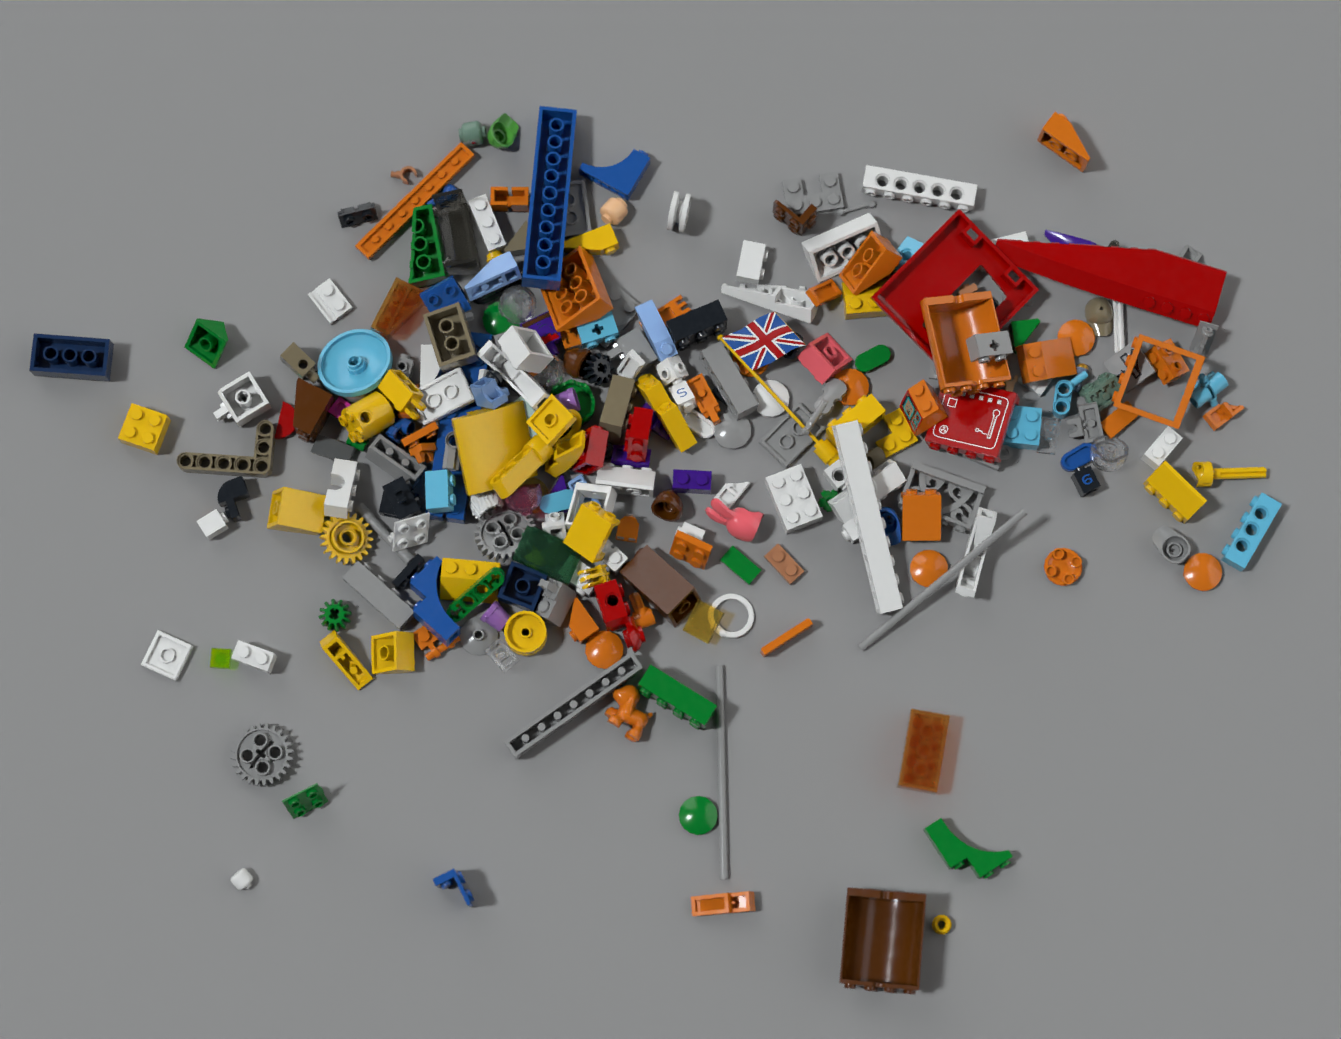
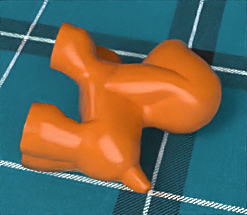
M625 685L613 691V697L618 703L619 709L610 707L604 714L609 718L607 720L608 723L615 725L617 728L622 723L632 725V728L626 732L624 737L632 742L640 740L643 728L647 725L648 719L653 716V713H644L637 710L636 705L640 699L639 691L633 685Z

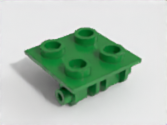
M318 783L282 800L293 819L302 817L307 812L320 808L329 802Z

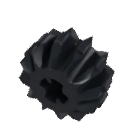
M595 353L594 355H589L587 360L582 362L585 367L581 370L586 373L583 378H589L588 383H594L596 386L608 383V379L612 378L613 375L610 371H613L615 368L610 367L612 361H607L608 355Z

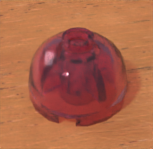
M526 484L523 487L517 488L509 497L504 499L506 506L515 513H521V516L533 514L532 510L538 508L542 500L540 484Z

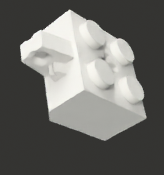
M249 371L220 388L217 393L223 403L220 404L221 408L213 414L218 422L226 417L228 419L233 418L237 425L241 427L272 407ZM243 397H245V398L247 399L246 402H243V401H242V398H243Z

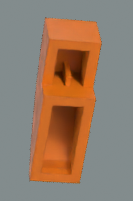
M753 891L691 897L692 916L756 911Z

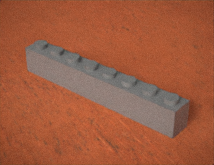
M632 652L506 739L504 741L505 745L514 758L518 759L608 696L614 689H618L642 672V665Z

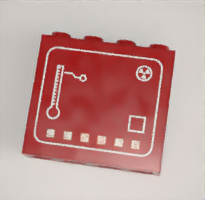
M993 387L979 390V393L974 395H968V392L958 397H952L951 394L939 392L938 399L948 417L927 430L925 442L929 448L936 451L944 449L953 455H958V453L965 454V457L970 459L982 458L983 461L994 464V462L1000 463L999 455L1015 405L1018 406L1020 401L1018 394Z

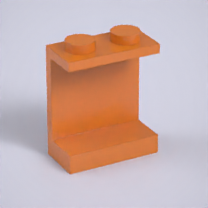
M906 489V492H901L902 541H941L940 492H937L936 489H925V492H917V489Z

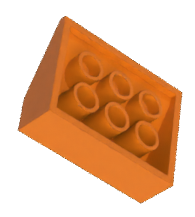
M578 246L563 257L560 291L540 289L557 332L598 320L614 309L593 255L581 246Z

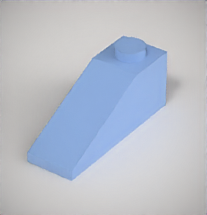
M508 251L493 258L464 288L469 300L473 301L521 279L522 276L513 256Z
M651 299L634 307L649 344L658 360L663 361L668 357L678 354L671 335L653 300Z

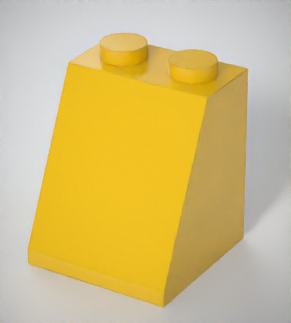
M282 487L273 491L266 529L309 535L321 534V528L326 526L324 524L326 521L324 520L326 495L288 487Z

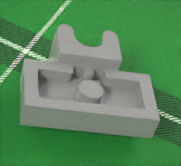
M1096 401L1077 405L1079 415H1071L1065 418L1067 424H1076L1074 429L1068 431L1070 438L1084 436L1085 443L1104 439Z

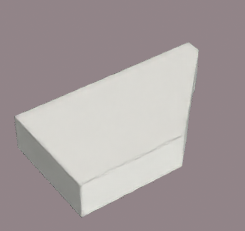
M750 482L725 484L714 498L722 501L730 509L749 487Z

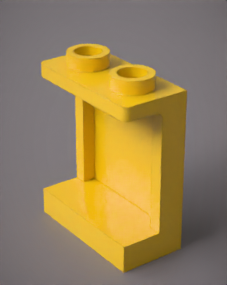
M595 501L582 503L563 543L591 563L601 561L605 555L602 550L613 528L618 526L621 521L613 513L602 509L601 505Z

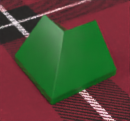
M196 319L184 347L213 369L217 367L228 342L224 322Z

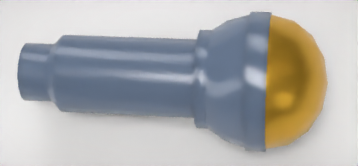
M1080 363L1076 366L1077 375L1083 371L1087 373L1089 371L1086 364ZM1082 382L1076 385L1073 391L1079 392Z

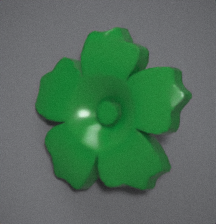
M834 489L831 492L823 490L821 492L823 498H819L817 502L819 507H823L826 512H831L832 509L828 501L838 495V492Z

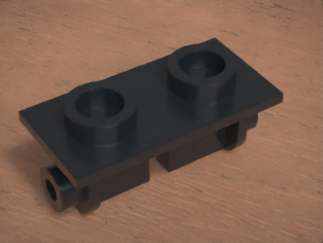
M368 202L357 205L358 210L356 211L354 206L338 211L341 227L345 228L377 220L375 204Z

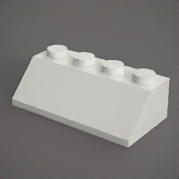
M870 213L801 242L805 257L818 283L840 274L871 231L881 235L878 223Z

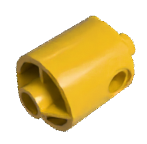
M375 391L344 408L338 419L340 424L348 431L349 439L353 443H361L394 424V406L390 400Z

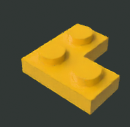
M900 408L884 416L883 420L891 434L876 441L875 444L883 450L887 459L918 442Z

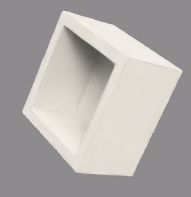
M512 325L498 340L502 347V352L507 355L511 361V366L516 370L540 374L554 359L536 330Z

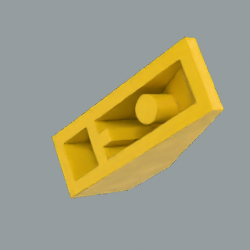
M609 223L564 241L563 253H570L578 246H581L591 255H611L619 249V244Z
M335 630L320 641L321 648L357 690L373 679Z

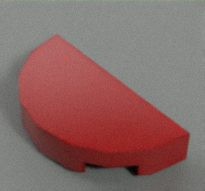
M286 402L282 403L275 439H285V437L295 432L293 427L294 408Z

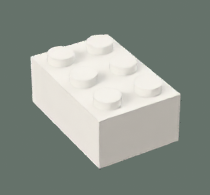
M801 464L765 478V485L786 534L822 521V513Z

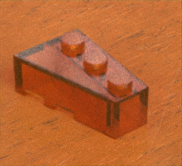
M396 277L371 325V330L389 340L425 305L420 297V293L423 290Z

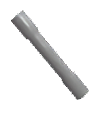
M363 502L355 508V512L360 517H363V520L369 523L381 538L393 548V542L390 543L388 541L390 532ZM407 548L395 552L406 565L414 558Z

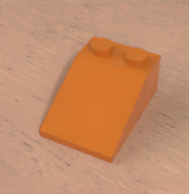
M1054 112L1042 128L1037 141L1083 173L1090 157L1068 118L1061 113Z
M871 231L841 271L839 277L854 295H858L892 273L903 257L887 238Z
M1070 337L1028 343L1016 347L1023 384L1077 374Z

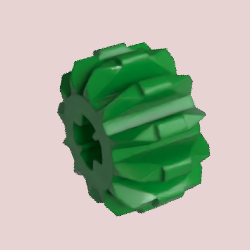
M332 599V605L325 602L324 604L327 608H320V611L324 614L319 615V619L324 620L321 623L323 627L328 625V631H331L334 627L335 631L339 632L340 625L343 629H346L344 622H351L347 616H351L352 612L346 611L349 605L345 604L342 606V600H339L336 605L335 599ZM333 612L338 613V619H335L333 617Z

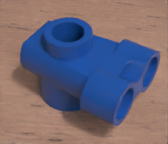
M396 416L393 426H390L386 432V435L390 438L389 441L398 446L404 434L410 435L414 432L416 423L411 418H398Z

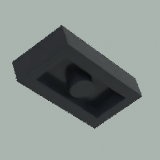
M417 554L392 581L393 585L399 590L402 587L406 588L414 573L421 572L424 568V558Z

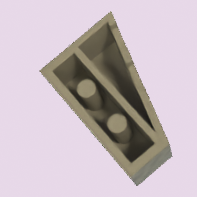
M614 374L599 426L603 430L609 431L608 442L612 445H620L623 430H626L628 425L627 415L631 414L633 407L631 399H635L637 387H634L635 379Z

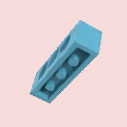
M1264 493L1252 498L1249 504L1251 506L1250 511H1245L1240 519V522H1242L1240 528L1236 527L1231 535L1232 542L1230 545L1226 544L1221 552L1223 554L1221 561L1240 572L1247 566L1282 505ZM1255 511H1260L1263 514V519H1258L1255 516ZM1246 527L1252 528L1254 535H1248ZM1237 543L1243 544L1245 548L1243 552L1236 548Z

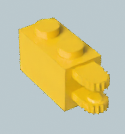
M389 369L378 388L383 392L382 395L394 404V408L397 411L406 412L409 417L417 421L420 415L414 409L415 407L421 411L426 409L425 404L421 401L424 394L401 370Z

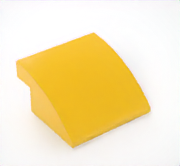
M523 400L502 404L496 409L484 408L470 411L465 416L451 419L466 494L470 496L494 490L490 485L491 479L531 439L528 424L526 423L527 418ZM537 470L529 478L538 475Z

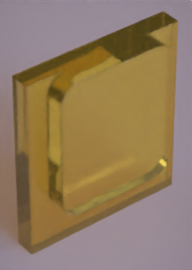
M698 599L683 631L709 644L725 613Z

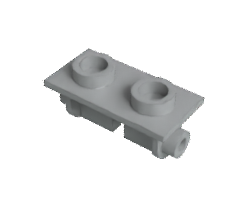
M1200 320L1189 349L1194 350L1193 353L1202 356L1208 354L1219 325Z

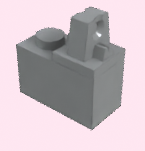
M639 327L616 339V343L612 345L613 349L606 353L611 361L618 357L622 360L633 349L646 362L638 374L658 363V357Z
M541 578L538 586L543 589L541 593L542 598L534 613L539 615L545 622L561 627L577 593L562 582L551 578L545 581Z

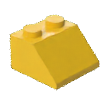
M393 631L371 636L372 674H402L415 671L414 633Z

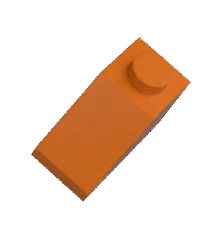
M575 598L569 624L571 630L569 635L574 642L578 640L582 644L589 637L599 632V627L580 600Z

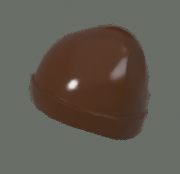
M584 348L567 350L563 356L565 372L574 379L583 378L586 373L581 370L585 367L582 362L587 360L589 355H592L591 350Z
M667 489L656 496L651 505V510L658 518L673 522L682 517L683 503L674 490Z

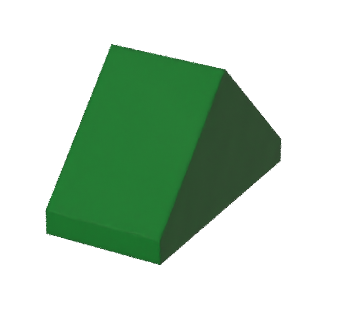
M1037 318L1011 321L1009 330L1013 353H1017L1016 347L1023 345L1041 320Z

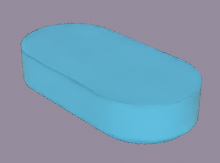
M566 489L542 496L539 501L540 509L548 514L569 509L573 491Z

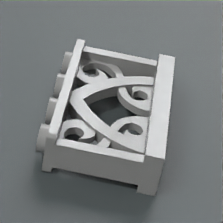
M913 461L902 492H906V489H917L920 492H925V489L939 490L943 484L948 485V494L955 503L941 508V526L947 527L949 525L955 527L954 530L960 533L970 532L986 486ZM914 473L918 474L919 486L910 487ZM930 480L936 482V486L932 488H927L926 485L931 486ZM954 489L960 490V494H957L958 497H961L960 499L954 496ZM972 494L977 496L973 509L966 504ZM900 497L899 503H898V505H897V507L901 508V509H900L901 511H902V497ZM961 506L964 507L969 514L968 519L965 521H959L956 519V514H961L963 516V511L960 509Z

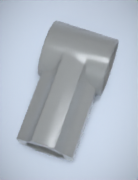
M453 431L448 433L445 438L446 444L442 469L459 471L460 460L457 445L452 446L449 444L450 439L455 437Z

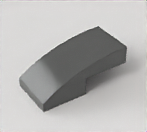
M318 434L311 452L329 458L332 461L335 458L351 461L356 448Z

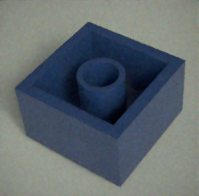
M512 561L497 596L498 600L525 611L535 612L543 591L538 584L541 578L548 581V575Z

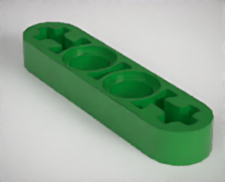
M493 567L447 607V615L454 622L461 621L503 584L505 578L503 569ZM493 574H494L495 576L499 574V575H500L499 580L496 578V579H494V580L492 581V583L490 584V581L492 580ZM485 585L488 590L485 593H480L477 587ZM471 597L474 603L467 605L463 602V599ZM459 606H461L458 615L451 614L452 610L455 612L457 609H459Z

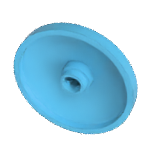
M355 329L344 332L333 338L322 350L317 363L319 378L330 392L338 396L356 397L364 395L377 388L389 369H391L393 363L392 351L383 336L372 330Z

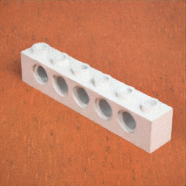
M866 165L861 192H865L868 196L882 195L886 199L899 198L907 203H912L913 201L920 202L924 206L938 205L942 209L955 208L957 210L960 209L963 213H967L973 210L977 185ZM882 180L885 181L887 185L882 187L879 186L877 182ZM903 184L905 189L899 190L895 185ZM921 187L924 192L917 193L914 188ZM938 190L942 195L935 196L933 191ZM954 193L958 194L960 199L955 200L951 195Z

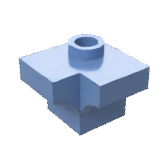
M482 377L470 385L477 406L496 409L508 401L507 396L510 395L508 388L498 386L494 378Z

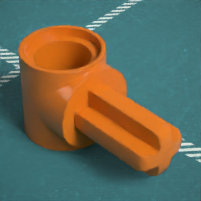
M638 592L630 594L629 600L634 610L632 616L635 619L636 626L641 625L642 629L656 624L651 609L644 606Z

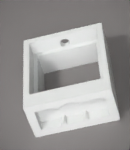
M576 482L565 525L570 529L585 497L605 500L603 509L613 513L618 494L612 486Z

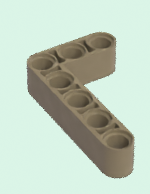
M262 420L258 423L254 457L182 452L177 456V465L186 473L267 478L273 471L276 429L268 420ZM264 427H271V431L268 434H262ZM268 445L269 450L266 453H261L260 448ZM191 459V463L188 466H182L183 460ZM204 460H210L208 467H201V463ZM228 461L229 466L226 469H221V463ZM241 463H248L247 469H239ZM261 464H267L265 471H258V467Z

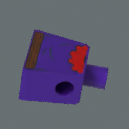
M549 311L520 324V327L536 330L553 357L560 354L556 345L562 342L560 332L556 331Z

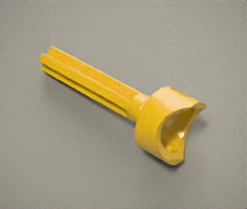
M1210 461L1194 462L1192 465V471L1198 480L1196 487H1211L1213 479L1266 478L1267 471L1264 467L1213 468Z

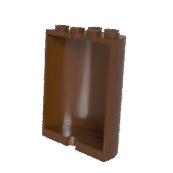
M847 887L839 983L844 984V988L856 989V986H863L864 990L877 992L878 988H883V992L897 994V990H904L903 994L915 995L916 991H919L927 894Z

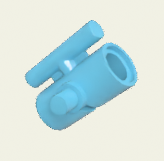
M1211 371L1206 376L1203 373L1199 374V381L1195 385L1190 402L1196 408H1200L1206 402H1209L1212 407L1217 406V394L1229 385L1226 378L1220 372L1214 373Z

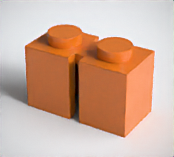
M491 187L490 205L492 211L509 212V208H512V212H529V187H512V196H509L508 187Z

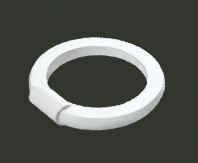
M730 593L718 597L712 603L709 610L711 628L718 635L725 638H738L745 635L751 629L754 622L752 605L746 598L738 594ZM736 600L746 607L748 622L744 628L736 632H728L716 623L715 610L723 601Z

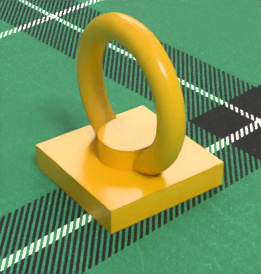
M551 394L526 423L548 446L554 448V445L579 432L582 418L578 411L567 409ZM573 424V427L569 431V433L565 435L563 438L559 439Z

